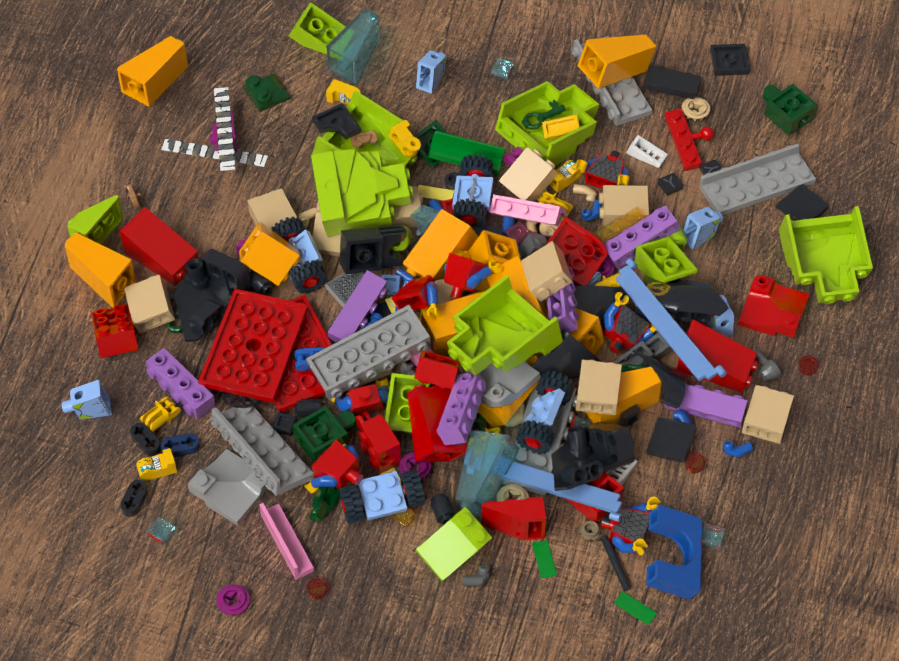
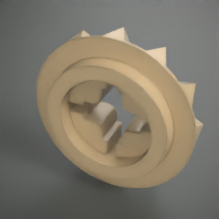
M695 97V99L687 98L682 103L681 109L683 114L687 116V119L693 118L696 121V119L703 120L704 117H708L710 105L705 99Z
M516 484L505 485L497 493V502L507 501L509 494L514 499L517 498V500L529 498L527 491L522 486Z

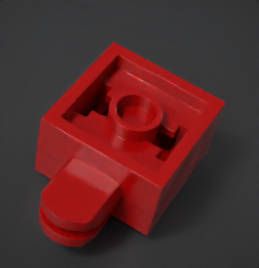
M365 411L362 413V416L360 414L355 416L356 423L360 429L359 437L361 443L359 445L362 452L368 454L371 467L373 469L376 468L379 474L399 466L401 461L400 443L382 414L371 418L368 412Z

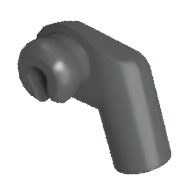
M480 565L479 571L474 576H463V586H481L490 577L489 566Z

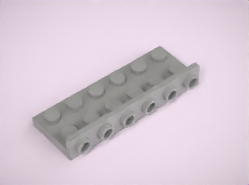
M576 39L573 43L572 54L579 61L585 43L580 44L578 39ZM633 77L600 89L592 83L594 93L598 94L601 105L607 109L609 119L613 120L616 126L652 115V109Z
M795 144L777 151H771L760 157L756 156L745 162H739L730 167H724L713 173H707L701 177L699 188L713 211H718L725 215L792 192L801 184L805 187L815 184L816 178L799 154V144Z
M407 305L306 358V361L324 389L326 397L330 400L341 396L343 392L358 387L360 383L375 378L379 373L392 369L396 364L408 361L413 355L421 353L422 350L426 351L431 346V340L410 305Z
M537 385L530 394L522 423L530 414L533 401L541 396L537 394ZM574 388L569 403L559 406L553 424L548 426V429H552V433L555 434L550 451L541 455L537 452L533 454L531 450L526 451L525 447L521 448V444H518L516 440L510 461L553 473L551 454L564 445L561 444L562 439H567L569 428L566 426L567 422L571 423L574 415L571 409L572 406L576 407L577 388ZM504 479L503 481L505 485L516 484L530 492L545 496L547 493Z
M216 407L212 409V417L210 418L212 426L221 432L222 437L228 440L234 451L242 456L244 462L247 465L249 464L254 470L255 475L260 477L267 489L271 490L276 496L314 478L313 472L254 407H233L224 412H220Z

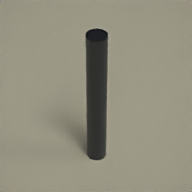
M604 535L600 540L623 590L628 591L631 589L629 581L608 535Z

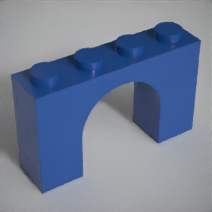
M659 505L649 513L648 531L672 539L682 552L683 564L682 566H677L657 559L647 567L646 586L690 599L700 592L702 586L700 582L702 570L701 553L703 549L701 545V536L703 534L702 519Z

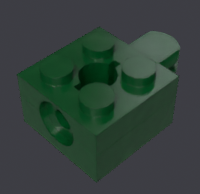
M791 84L782 91L775 85H768L764 88L762 98L767 102L764 115L789 136L815 119L818 104L794 84Z
M324 406L292 426L294 438L312 462L315 463L336 440L342 445L344 443L348 445L347 432L354 429L356 425L355 416L352 412L346 410L334 417L327 406Z

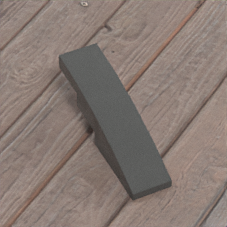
M658 332L645 343L643 341L639 342L613 363L621 364L622 366L626 364L642 365L644 359L633 353V350L659 360L672 352L673 349Z

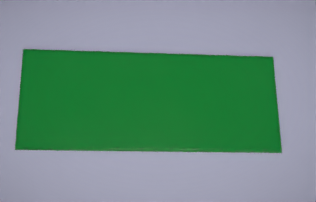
M548 540L532 543L541 579L557 576Z
M623 591L614 602L615 605L647 625L650 624L657 614Z

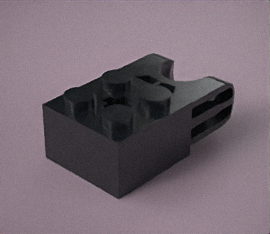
M388 225L341 230L339 263L345 274L361 273L367 270L379 271L382 268L403 265L405 261L404 254L401 251H394L390 247L397 242L405 240L406 229L401 225Z

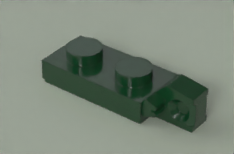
M318 488L312 503L313 509L309 516L310 520L314 523L322 521L324 516L332 512L340 494L339 488Z

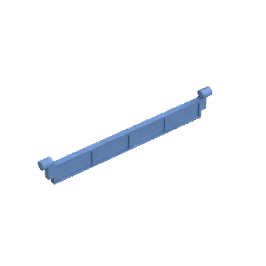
M632 258L627 259V266L619 270L620 275L615 280L698 381L703 378L710 380L716 375H719L721 378L727 374L725 369L721 365L714 369L633 271L637 267L635 261Z
M484 452L481 453L480 457H474L470 466H463L462 473L473 475L474 471L477 470L610 512L609 519L617 522L621 521L622 514L618 513L622 506V502L619 501L620 494L587 484L569 490L555 491L552 473Z

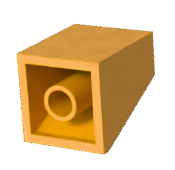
M260 221L239 250L240 262L278 286L281 281H286L289 276L288 271L292 266L295 267L300 260L298 249Z
M486 230L482 231L468 251L471 256L470 259L487 264V267H489L491 260H496L497 263L502 264L519 255L515 239ZM487 278L477 286L476 290L485 291L490 288Z

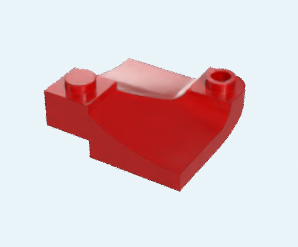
M566 216L546 243L547 245L553 241L563 251L567 266L573 270V284L575 286H587L608 255L604 243L599 238Z
M764 275L756 276L750 287L738 325L771 336L779 333L794 338L809 294L779 285L774 281V278Z

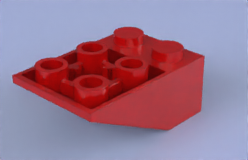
M119 304L113 308H101L91 312L100 358L138 350L128 304Z
M422 350L414 379L424 384H435L442 389H452L460 362L446 356Z
M606 473L594 481L585 483L620 494L619 501L623 499L624 487ZM564 498L595 523H598L604 515L609 513Z
M529 497L520 500L508 499L507 501L498 502L492 500L482 503L481 525L524 541L545 539L546 515L543 497Z

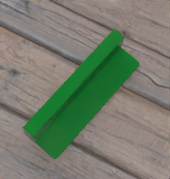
M435 131L430 144L428 158L460 166L464 156L467 157L469 154L471 156L473 154L479 156L481 154L483 158L486 156L488 160L491 159L493 163L492 174L498 175L505 148Z

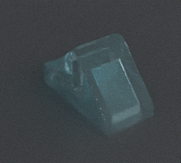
M421 205L410 214V217L418 224L419 228L416 232L418 236L425 233L440 212L439 210Z

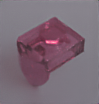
M518 222L507 229L505 235L515 239L519 248L529 233L533 234V232L528 230L521 222Z

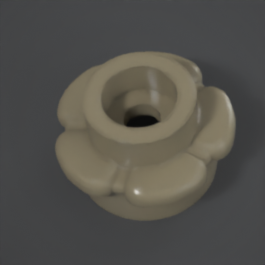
M587 521L581 526L580 533L584 539L595 540L599 537L600 528L594 521Z

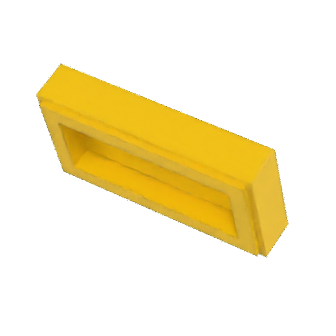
M577 115L542 122L546 141L560 138L580 127Z

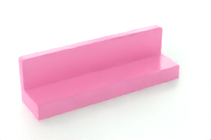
M493 195L489 213L553 226H558L561 215H567V211L559 206Z
M264 503L259 504L261 517L295 580L314 572L313 565L280 505L276 504L266 509Z

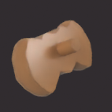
M373 131L363 134L359 133L351 138V144L356 149H359L362 145H376L378 141V136Z
M132 184L127 185L126 188L129 191L128 194L135 209L140 208L141 205L138 197L142 196L141 193L136 194Z

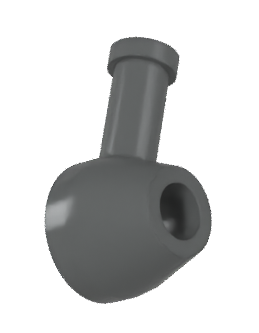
M760 349L755 350L757 353L756 359L763 365L759 371L761 377L768 381L781 376V371L776 363L771 359L768 360Z

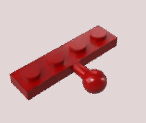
M681 108L664 112L667 126L684 171L699 168L702 162L694 140L703 139L709 141L714 137V130L706 126L700 132L691 134Z

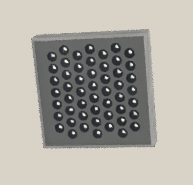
M362 272L343 273L325 284V287L338 303L344 307L364 274Z

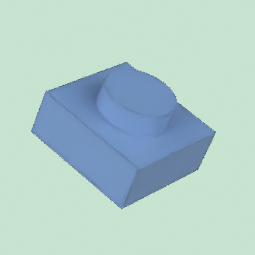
M381 275V278L387 281L386 288L388 290L385 295H395L400 289V276Z

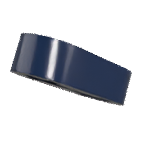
M194 434L168 437L161 443L162 450L168 449L169 445L173 446L171 450L173 457L193 454L200 448L199 439ZM192 441L193 446H189L188 442Z

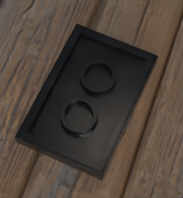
M650 65L643 82V88L695 99L702 76Z

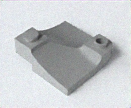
M525 361L517 368L513 367L507 373L501 368L497 369L491 363L479 373L486 382V390L481 402L490 407L507 406L517 400L541 378L540 373Z
M228 449L204 470L200 469L188 483L190 493L205 501L207 507L237 526L267 490L265 483L261 478L256 477L254 470L249 464L247 465L242 458Z

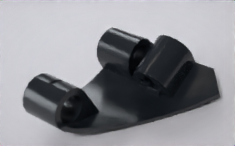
M575 286L576 290L574 291L577 301L576 308L598 316L602 332L606 329L604 314L612 302L616 301L615 294L617 292L622 293L620 300L625 295L628 296L622 287Z
M563 329L561 331L563 342L546 356L540 353L538 359L533 364V368L540 373V377L544 372L550 371L552 373L555 371L556 374L562 373L563 377L566 375L568 378H580L582 360L602 361Z
M633 350V353L644 359L642 362L643 366L649 367L651 365L655 373H657L663 386L660 402L678 409L683 401L686 381L684 372Z

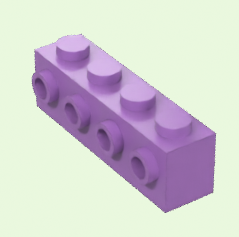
M666 205L658 208L648 217L640 219L634 226L623 230L615 238L609 239L604 244L608 251L607 256L618 270L626 265L627 259H635L636 246L671 236L679 231L678 222Z
M568 266L573 281L574 273L571 267ZM573 282L547 298L549 321L556 317L560 331L564 329L568 333L578 329L577 320H579L576 312L577 301L574 295L576 289Z
M367 270L329 329L327 337L337 343L358 332L359 329H363L368 322L366 318L369 313L373 314L378 306L376 302L379 298L383 299L388 290L386 288L387 281Z
M165 348L146 361V372L151 379L155 378L164 391H168L176 403L180 402L188 415H193L198 420L215 407L214 396L203 385L198 384V380Z
M465 373L456 377L437 428V433L444 445L467 442L484 391L486 390V382L479 373L476 376L472 373Z
M686 383L684 398L679 408L675 409L664 404V407L674 411L681 409L689 415L741 428L747 408V400H744L739 395H733L732 397L725 395L720 390L709 391L703 386H690Z

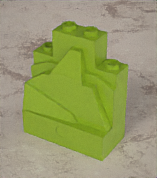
M546 81L503 102L495 130L514 147H520L523 151L527 147L531 151L536 149L543 155L541 159L544 161L548 159L556 166L574 154L577 146L585 142V139L593 136L597 121L593 118L596 116L599 104L575 84L559 91ZM553 100H555L557 105H564L566 111L545 119L544 122L577 115L580 127L560 138L546 141L543 126L539 129H525L522 120L528 113H544L551 110L552 107H550L549 102L553 103ZM537 117L528 118L531 125L539 123Z
M356 90L353 92L351 101L346 108L361 127V134L369 131L377 134V144L362 145L359 149H356L351 144L352 137L345 139L335 132H326L322 138L318 136L312 153L313 155L356 149L358 153L379 151L380 157H384L385 166L404 163L405 170L409 169L408 166L410 164L413 166L418 158L417 155L413 158L406 157L388 136L391 128L403 120Z
M356 149L329 151L311 155L321 218L327 237L340 235L341 230L393 225L391 219L395 217L393 207L411 204L410 197L414 195L412 185L408 186L407 183L411 179L409 169L405 170L404 163L385 166L384 157H380L379 151L358 153Z
M855 206L851 214L791 221L789 214L785 215L778 230L787 266L791 268L795 284L809 285L814 282L818 303L832 304L838 300H843L844 302L854 300L859 293L856 277L859 279L865 278L873 269L859 206Z
M506 275L453 316L454 328L458 334L447 341L450 357L453 360H458L465 371H470L476 376L491 363L497 369L501 368L507 373L513 367L517 368L535 353L541 352L546 356L560 345L563 339L558 319L554 317L549 321L512 289L510 279Z

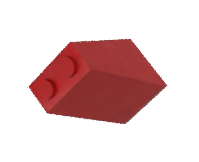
M146 207L120 230L124 253L155 274L160 275L161 278L173 286H176L186 276V263L192 259L199 258L198 251Z
M692 320L687 332L689 339L714 369L721 365L727 372L722 378L716 375L710 380L706 378L702 380L743 393L745 387H749L753 377L750 376L751 372H755L759 362L756 361L757 353L698 321ZM679 358L677 369L682 370L684 374L695 377Z
M417 385L407 393L415 462H452L469 452L467 442L444 445L437 433V428L452 391L450 388L442 389L437 385L431 388L426 387V385Z

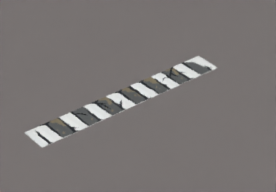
M228 87L214 88L220 170H235Z
M165 139L161 149L220 159L219 151H215V147ZM234 150L235 162L265 166L267 155Z

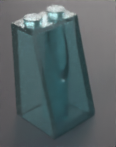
M364 8L326 46L329 71L354 85L358 84L380 39L379 15Z
M471 430L455 500L461 505V508L466 507L474 516H478V513H481L482 503L494 499L519 452L518 445L510 435Z

